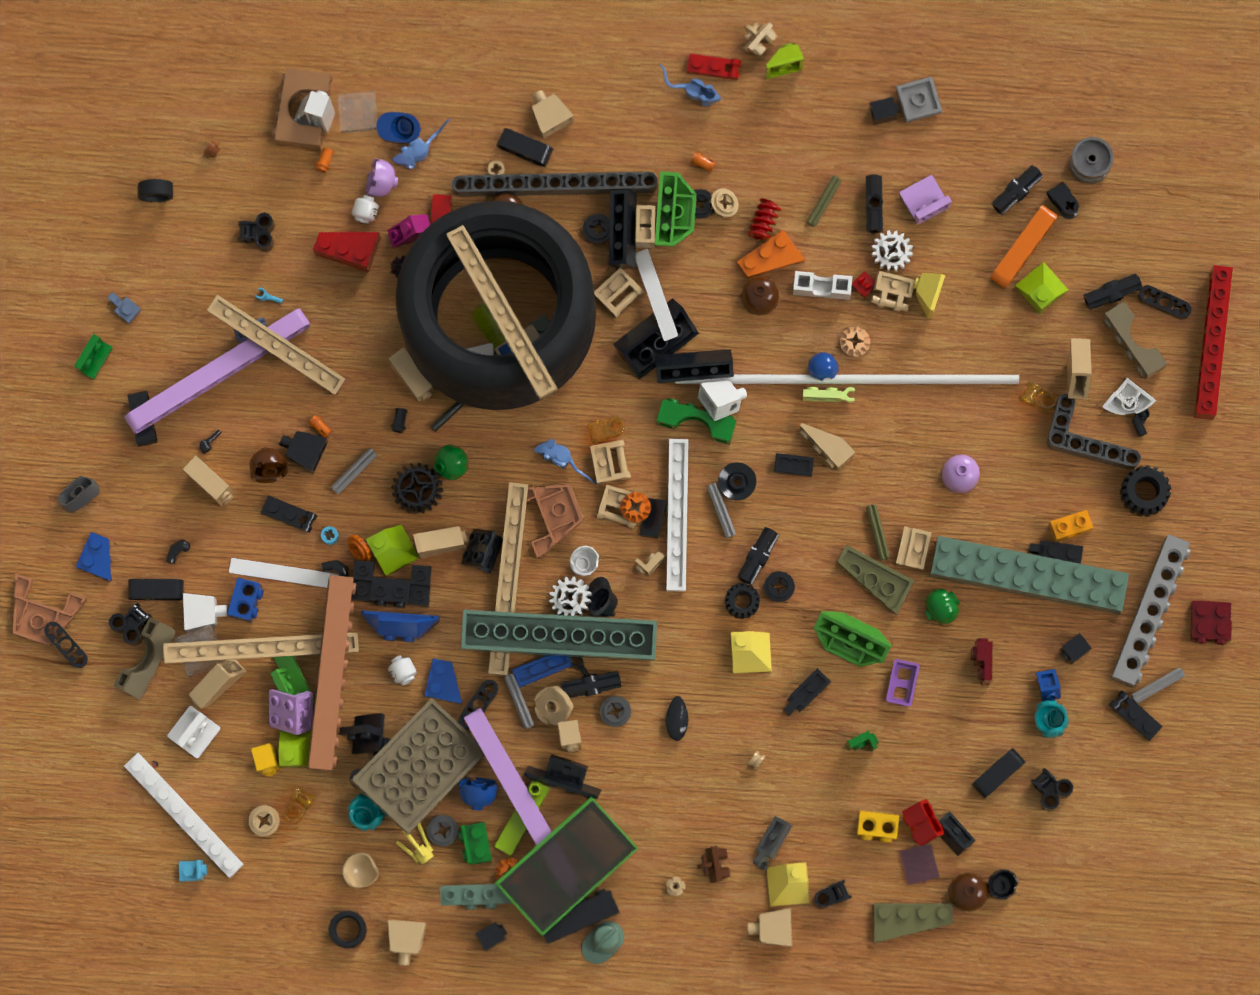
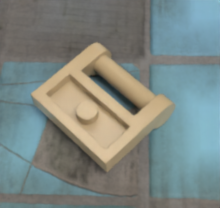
M620 267L594 292V296L617 318L621 315L620 312L637 296L640 297L644 291ZM630 286L633 291L614 307L611 303Z
M624 440L590 446L597 484L631 478L625 459ZM610 449H616L620 473L615 474Z
M606 485L597 518L622 523L634 529L636 523L626 520L621 515L605 511L606 506L620 509L621 500L627 494L633 492ZM631 501L632 508L629 511L636 510L639 513L641 503L635 504Z

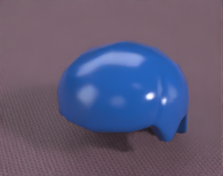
M820 352L809 360L808 371L812 377L823 381L824 378L833 379L839 372V365L831 354Z

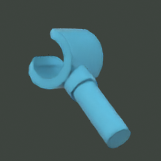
M258 288L260 292H264L261 297L255 295L260 301L268 299L282 304L283 299L268 294L264 288Z

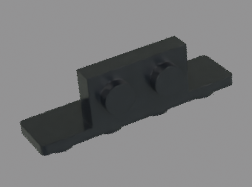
M553 754L550 756L546 771L527 766L524 772V776L532 781H542L550 787H560L569 793H579L587 799L590 797L598 799L601 793V789L584 784L588 769L587 765Z

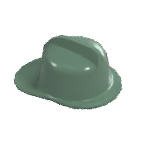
M611 921L599 924L582 943V954L585 959L595 964L608 960L623 944L624 932L620 925Z

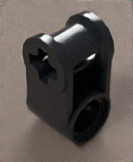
M1063 181L1046 192L1049 200L1056 206L1064 218L1073 219L1077 216L1078 201ZM1067 206L1069 208L1073 207V211L1071 209L1066 210Z
M845 879L818 891L813 897L815 907L825 909L851 899L852 896L848 894L845 887ZM820 894L827 897L828 901L824 905L820 904L817 900Z

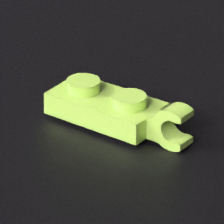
M807 387V389H803V401H846L853 403L855 398H849L847 394L855 392V388L848 387L842 392L838 391L837 388L818 390V387Z

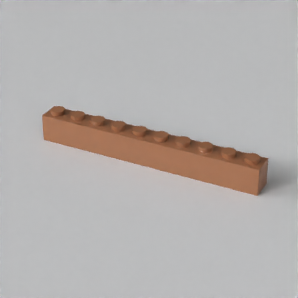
M335 575L328 577L307 769L330 772L332 767H336L337 756H334V748H338L339 744L336 730L340 729L341 717H338V712L343 707V698H340L341 690L345 688V679L342 676L343 671L347 670L348 662L344 658L345 652L349 651L350 640H347V632L350 633L352 621H349V613L352 614L354 602H351V595H355L356 583H353L352 577Z

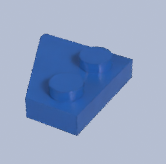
M91 532L76 567L111 581L110 540Z
M433 658L425 697L462 704L452 662Z

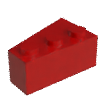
M319 232L313 251L316 256L369 273L381 236L379 232Z

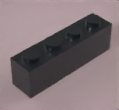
M628 189L610 192L609 265L616 269L620 267L622 269L635 268L637 194Z
M731 349L655 355L657 383L734 377Z
M602 889L594 893L595 897L591 899L585 897L544 934L547 944L619 914V909L611 891L606 892V889ZM552 913L541 916L542 920L540 922L544 924L553 916Z

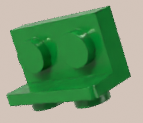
M93 334L74 367L82 374L95 379L113 347L103 342L99 336Z
M868 730L847 741L845 744L848 750L854 749V751L865 747V742H867L872 752L878 748L877 744L879 742L875 734H870Z
M485 822L467 826L462 825V830L458 832L460 842L465 844V850H462L464 862L468 861L469 865L492 861Z

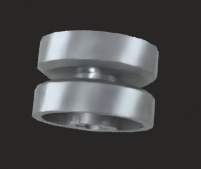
M1089 137L1082 139L1076 144L1070 156L1069 167L1072 175L1080 182L1086 184L1102 181L1106 178L1113 164L1112 148L1106 141L1100 138Z

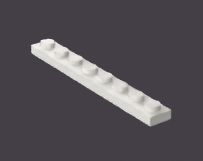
M669 439L666 590L673 592H686L688 439Z
M137 753L124 765L229 878L244 866L239 858L140 753Z

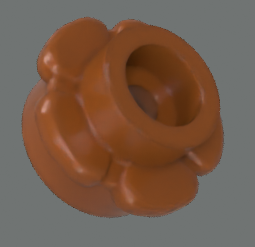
M212 141L204 151L208 156L207 158L210 156L214 158L220 150L218 147L219 143L216 144Z

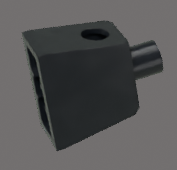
M296 431L293 439L283 435L279 445L288 449L286 457L314 475L328 440L325 437Z

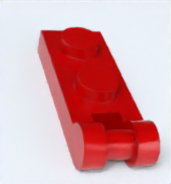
M690 53L687 73L738 80V68L741 67V60ZM726 66L731 67L729 72L725 71Z

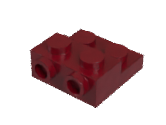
M1192 600L1190 640H1195V643L1199 644L1215 641L1217 645H1226L1227 642H1230L1232 634L1231 603Z
M977 638L975 646H972L970 651V660L974 661V666H980L978 668V680H981V685H990L992 682L993 642H988L987 638Z

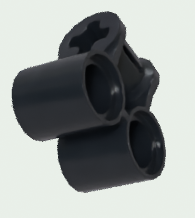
M259 214L256 217V222H238L240 227L239 237L237 238L238 242L256 243L259 250L263 252L272 250L274 241L270 233L274 230L275 223L270 214ZM264 220L270 221L269 225L265 227L261 226V222ZM263 238L269 239V242L266 245L260 244V241Z
M136 603L125 616L118 613L112 615L109 619V626L115 632L123 633V639L129 645L137 646L143 640L140 635V629L146 625L149 617L152 618V615L147 614L140 608V604ZM123 619V625L120 628H115L116 620ZM137 632V638L129 641V634Z
M1046 768L1042 769V773L1036 779L1030 780L1035 789L1043 795L1040 805L1042 809L1048 812L1056 809L1059 804V798H1067L1073 791V784L1070 780L1061 779L1057 782L1055 777ZM1066 784L1069 787V792L1061 793L1059 785ZM1052 797L1055 805L1047 806L1044 801L1045 798Z

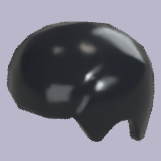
M1002 869L993 872L987 882L989 894L996 899L1004 900L1015 894L1016 886L1018 885L1016 875L1010 870Z

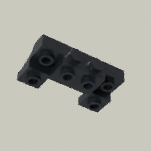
M355 560L353 583H356L355 595L352 594V601L375 603V606L386 607V604H394L395 608H405V605L429 607L431 566L412 565L411 580L373 577L374 562Z

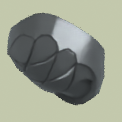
M80 476L59 494L57 500L67 512H76L88 505L94 497L98 496L100 489L95 480Z

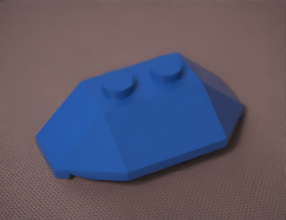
M361 610L363 618L380 637H383L384 641H395V638L402 639L403 642L413 643L414 640H419L440 621L438 615Z

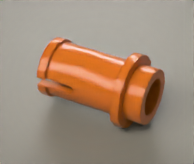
M325 147L322 149L319 161L315 163L317 171L326 173L329 170V163L334 151Z
M695 152L691 160L693 166L697 165L710 173L716 163L702 156L700 152L699 154Z
M315 415L308 422L310 428H314L322 437L327 438L333 430L321 420V416Z

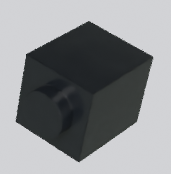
M892 97L870 102V112L874 125L896 120L899 107Z
M1079 633L1060 648V655L1066 663L1070 662L1072 665L1088 653L1092 647Z
M495 922L475 934L487 952L506 941L505 935H507V932L502 924L498 925Z

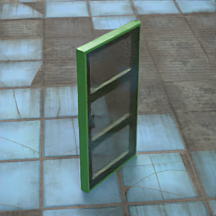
M590 797L496 881L495 884L540 935L543 936L638 850V847L595 799Z

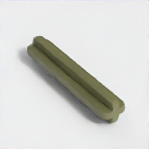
M832 176L810 214L807 223L812 227H816L841 183L839 177Z
M872 504L867 506L866 509L879 559L887 560L890 555L877 505Z

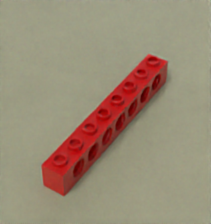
M1214 265L1210 272L1194 418L1213 420L1217 414L1233 267Z

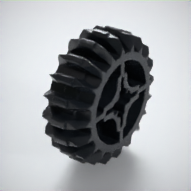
M411 463L410 470H407L404 466L403 471L405 473L397 472L400 479L393 478V481L398 485L391 486L393 490H397L392 493V496L398 497L395 503H401V509L407 506V513H410L413 508L415 515L418 514V509H421L422 514H425V507L431 511V503L435 506L438 505L435 498L441 500L442 496L437 493L443 492V488L438 487L443 482L442 480H437L440 475L438 473L434 474V468L428 471V465L425 464L423 469H421L420 463H417V468H414ZM417 474L428 477L432 482L419 481ZM411 476V484L405 487V489H402V486L406 479H408ZM415 480L419 487L422 488L419 492L420 497L418 496V493L415 490H413V488L415 489L414 486H416ZM433 488L429 498L423 501L424 493ZM403 495L415 496L418 503L406 500Z

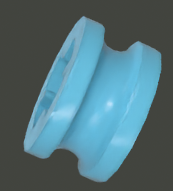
M328 526L322 530L321 538L324 543L333 545L338 541L339 534L334 527ZM329 531H332L334 538H331V540H328L325 536L327 532L329 534Z

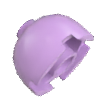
M375 158L371 164V167H374V169H372L371 173L369 172L367 178L366 195L382 197L390 193L392 188H396L398 177H395V170L390 163Z
M963 454L955 455L949 458L943 465L942 481L950 491L967 493L977 485L980 471L976 461L970 456Z

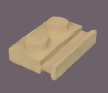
M904 526L896 565H903L923 571L932 532Z

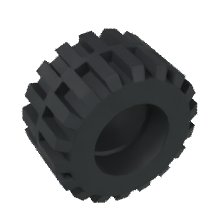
M1150 465L1145 467L1139 466L1137 469L1130 471L1122 482V488L1120 489V494H1122L1121 501L1125 502L1124 506L1126 509H1131L1130 512L1132 514L1135 512L1137 516L1145 515V517L1151 514L1155 515L1169 501L1171 484H1168L1169 479L1164 477L1165 473L1163 471H1157V467L1150 468ZM1141 481L1151 483L1156 489V497L1151 501L1140 499L1135 493V485Z

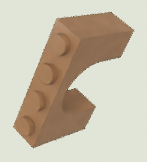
M286 68V72L282 74L281 78L283 91L279 92L278 96L280 109H277L275 114L277 127L273 128L272 138L275 139L277 145L321 151L324 136L322 127L296 123L290 117V108L297 98L308 95L311 91H323L330 97L333 80L330 73Z

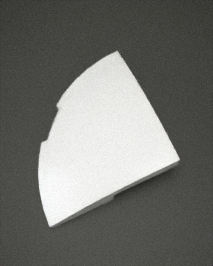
M1127 378L1102 407L1119 415L1137 414L1151 407L1157 400Z

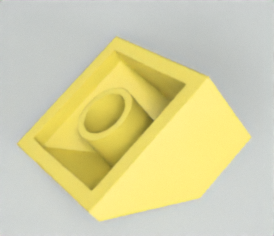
M922 273L921 278H916L913 287L917 289L915 296L928 319L932 318L945 278L943 274Z
M754 631L731 632L733 674L772 672L769 633Z
M806 862L767 867L770 907L809 903Z

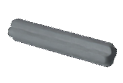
M369 448L331 486L332 490L340 494L377 454Z
M716 483L708 485V492L726 538L735 536L736 532L718 485Z
M1177 668L1131 695L1133 701L1139 703L1185 676L1183 670Z
M509 674L504 677L524 728L529 729L534 726L533 720L514 674Z

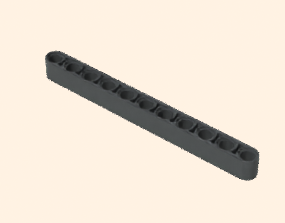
M653 172L459 175L452 180V187L455 195L460 197L497 196L502 193H510L516 196L610 194L614 190L626 189L633 193H653L658 187V179ZM631 179L636 183L633 186H628L625 184L626 181ZM647 179H652L654 184L647 186L644 182ZM595 180L598 184L595 187H590L588 182ZM609 180H614L617 182L616 185L612 187L608 186L606 183ZM535 181L541 183L538 188H533L531 184ZM553 181L560 183L556 188L550 186ZM577 181L579 184L576 187H571L569 183ZM479 182L485 184L482 189L475 188V185ZM497 182L503 183V187L500 189L494 188V184ZM515 182L522 183L520 188H514L512 185ZM459 183L466 184L465 188L461 190L457 189L456 186Z

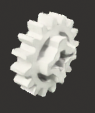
M888 230L886 236L881 233L880 239L875 238L874 242L877 245H872V250L875 251L872 253V257H877L874 263L880 262V269L885 266L887 267V272L890 271V268L897 272L898 267L904 269V263H910L907 257H912L913 253L909 251L912 250L913 246L907 245L910 239L904 240V233L898 236L896 230L894 234H891ZM901 244L904 247L905 254L900 249ZM896 246L895 252L888 256L889 250H892ZM879 249L884 252L883 258L880 255Z
M565 577V582L558 580L559 586L553 585L552 587L555 589V592H550V595L554 598L549 601L551 604H555L552 609L554 611L558 610V615L576 616L579 613L582 616V610L589 609L586 604L592 602L587 598L592 595L590 591H586L589 588L588 585H583L584 581L581 579L577 582L576 577H572L571 581L568 577ZM567 586H577V588L571 589ZM570 594L572 595V598H573L572 601H570V600H569V597H568V595H570ZM568 606H569V607H573L572 610H567V609H564V608H566V607H568Z

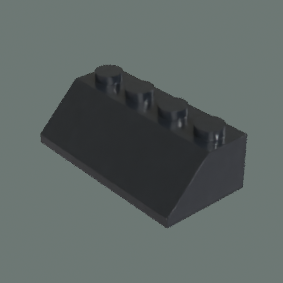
M673 298L667 302L678 333L677 337L664 341L653 313L613 344L621 358L638 379H641L656 367L655 355L673 354L699 334L684 308Z

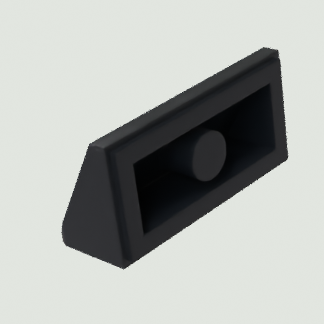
M648 498L651 504V511L649 516L642 521L639 535L658 539L667 501Z
M950 811L939 820L944 831V835L940 837L957 856L976 841Z

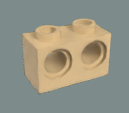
M636 205V248H655V206Z
M578 720L559 722L562 749L567 750V752L578 751V748L582 747Z

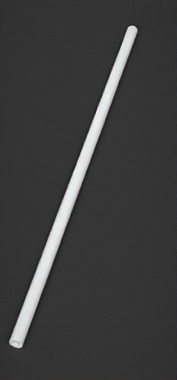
M734 374V377L675 382V384H701L725 380L730 381L732 384H1019V375H836L833 379L824 378L821 381L812 377L811 374Z

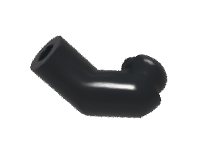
M1148 409L1135 414L1132 420L1138 437L1147 434L1144 423L1150 415Z

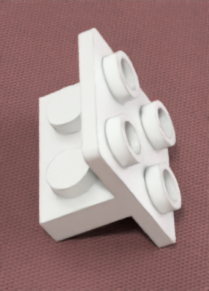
M189 706L167 736L198 759L221 728L194 707Z

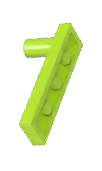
M531 781L527 790L538 809L550 788L538 781ZM516 809L494 846L511 857L527 831Z

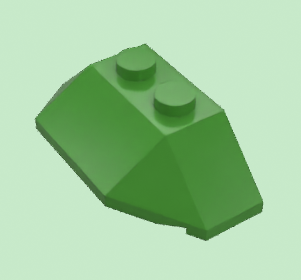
M660 171L655 246L674 247L694 232L697 194L682 178L681 174L677 172Z
M821 611L814 626V630L825 650L859 667L883 663L892 646L878 629L843 612Z

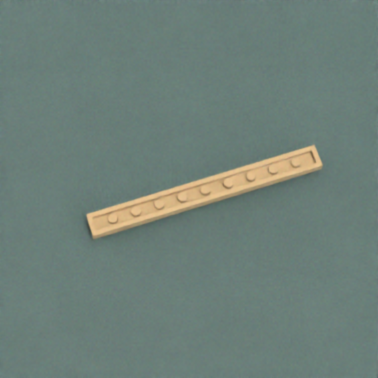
M464 225L447 233V238L539 399L557 391V387Z
M509 482L496 612H515L528 484ZM491 652L488 674L507 676L510 653Z
M358 632L347 633V640H350L349 651L345 653L359 652ZM322 634L163 644L164 664L320 655Z

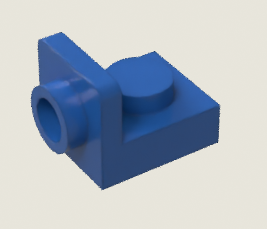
M1056 670L1036 672L1042 702L1060 699L1061 688Z

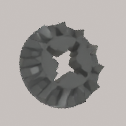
M611 696L603 701L600 707V715L605 724L618 727L629 720L631 708L624 698ZM612 704H614V706H616L617 709L624 708V710H621V712H619V719H617V717H615L614 714H609L611 711H613Z
M436 816L428 825V837L435 845L449 846L458 836V825L449 816ZM439 823H441V825L444 828L451 827V829H448L449 831L446 832V839L442 834L435 835V833H437V831L440 830Z

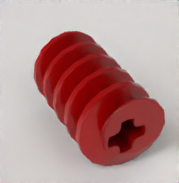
M760 198L761 203L757 205L758 210L754 214L756 217L752 219L753 224L749 227L751 231H748L747 235L753 239L763 241L764 239H771L767 232L774 231L769 226L776 225L772 218L779 217L774 212L781 211V208L773 201Z

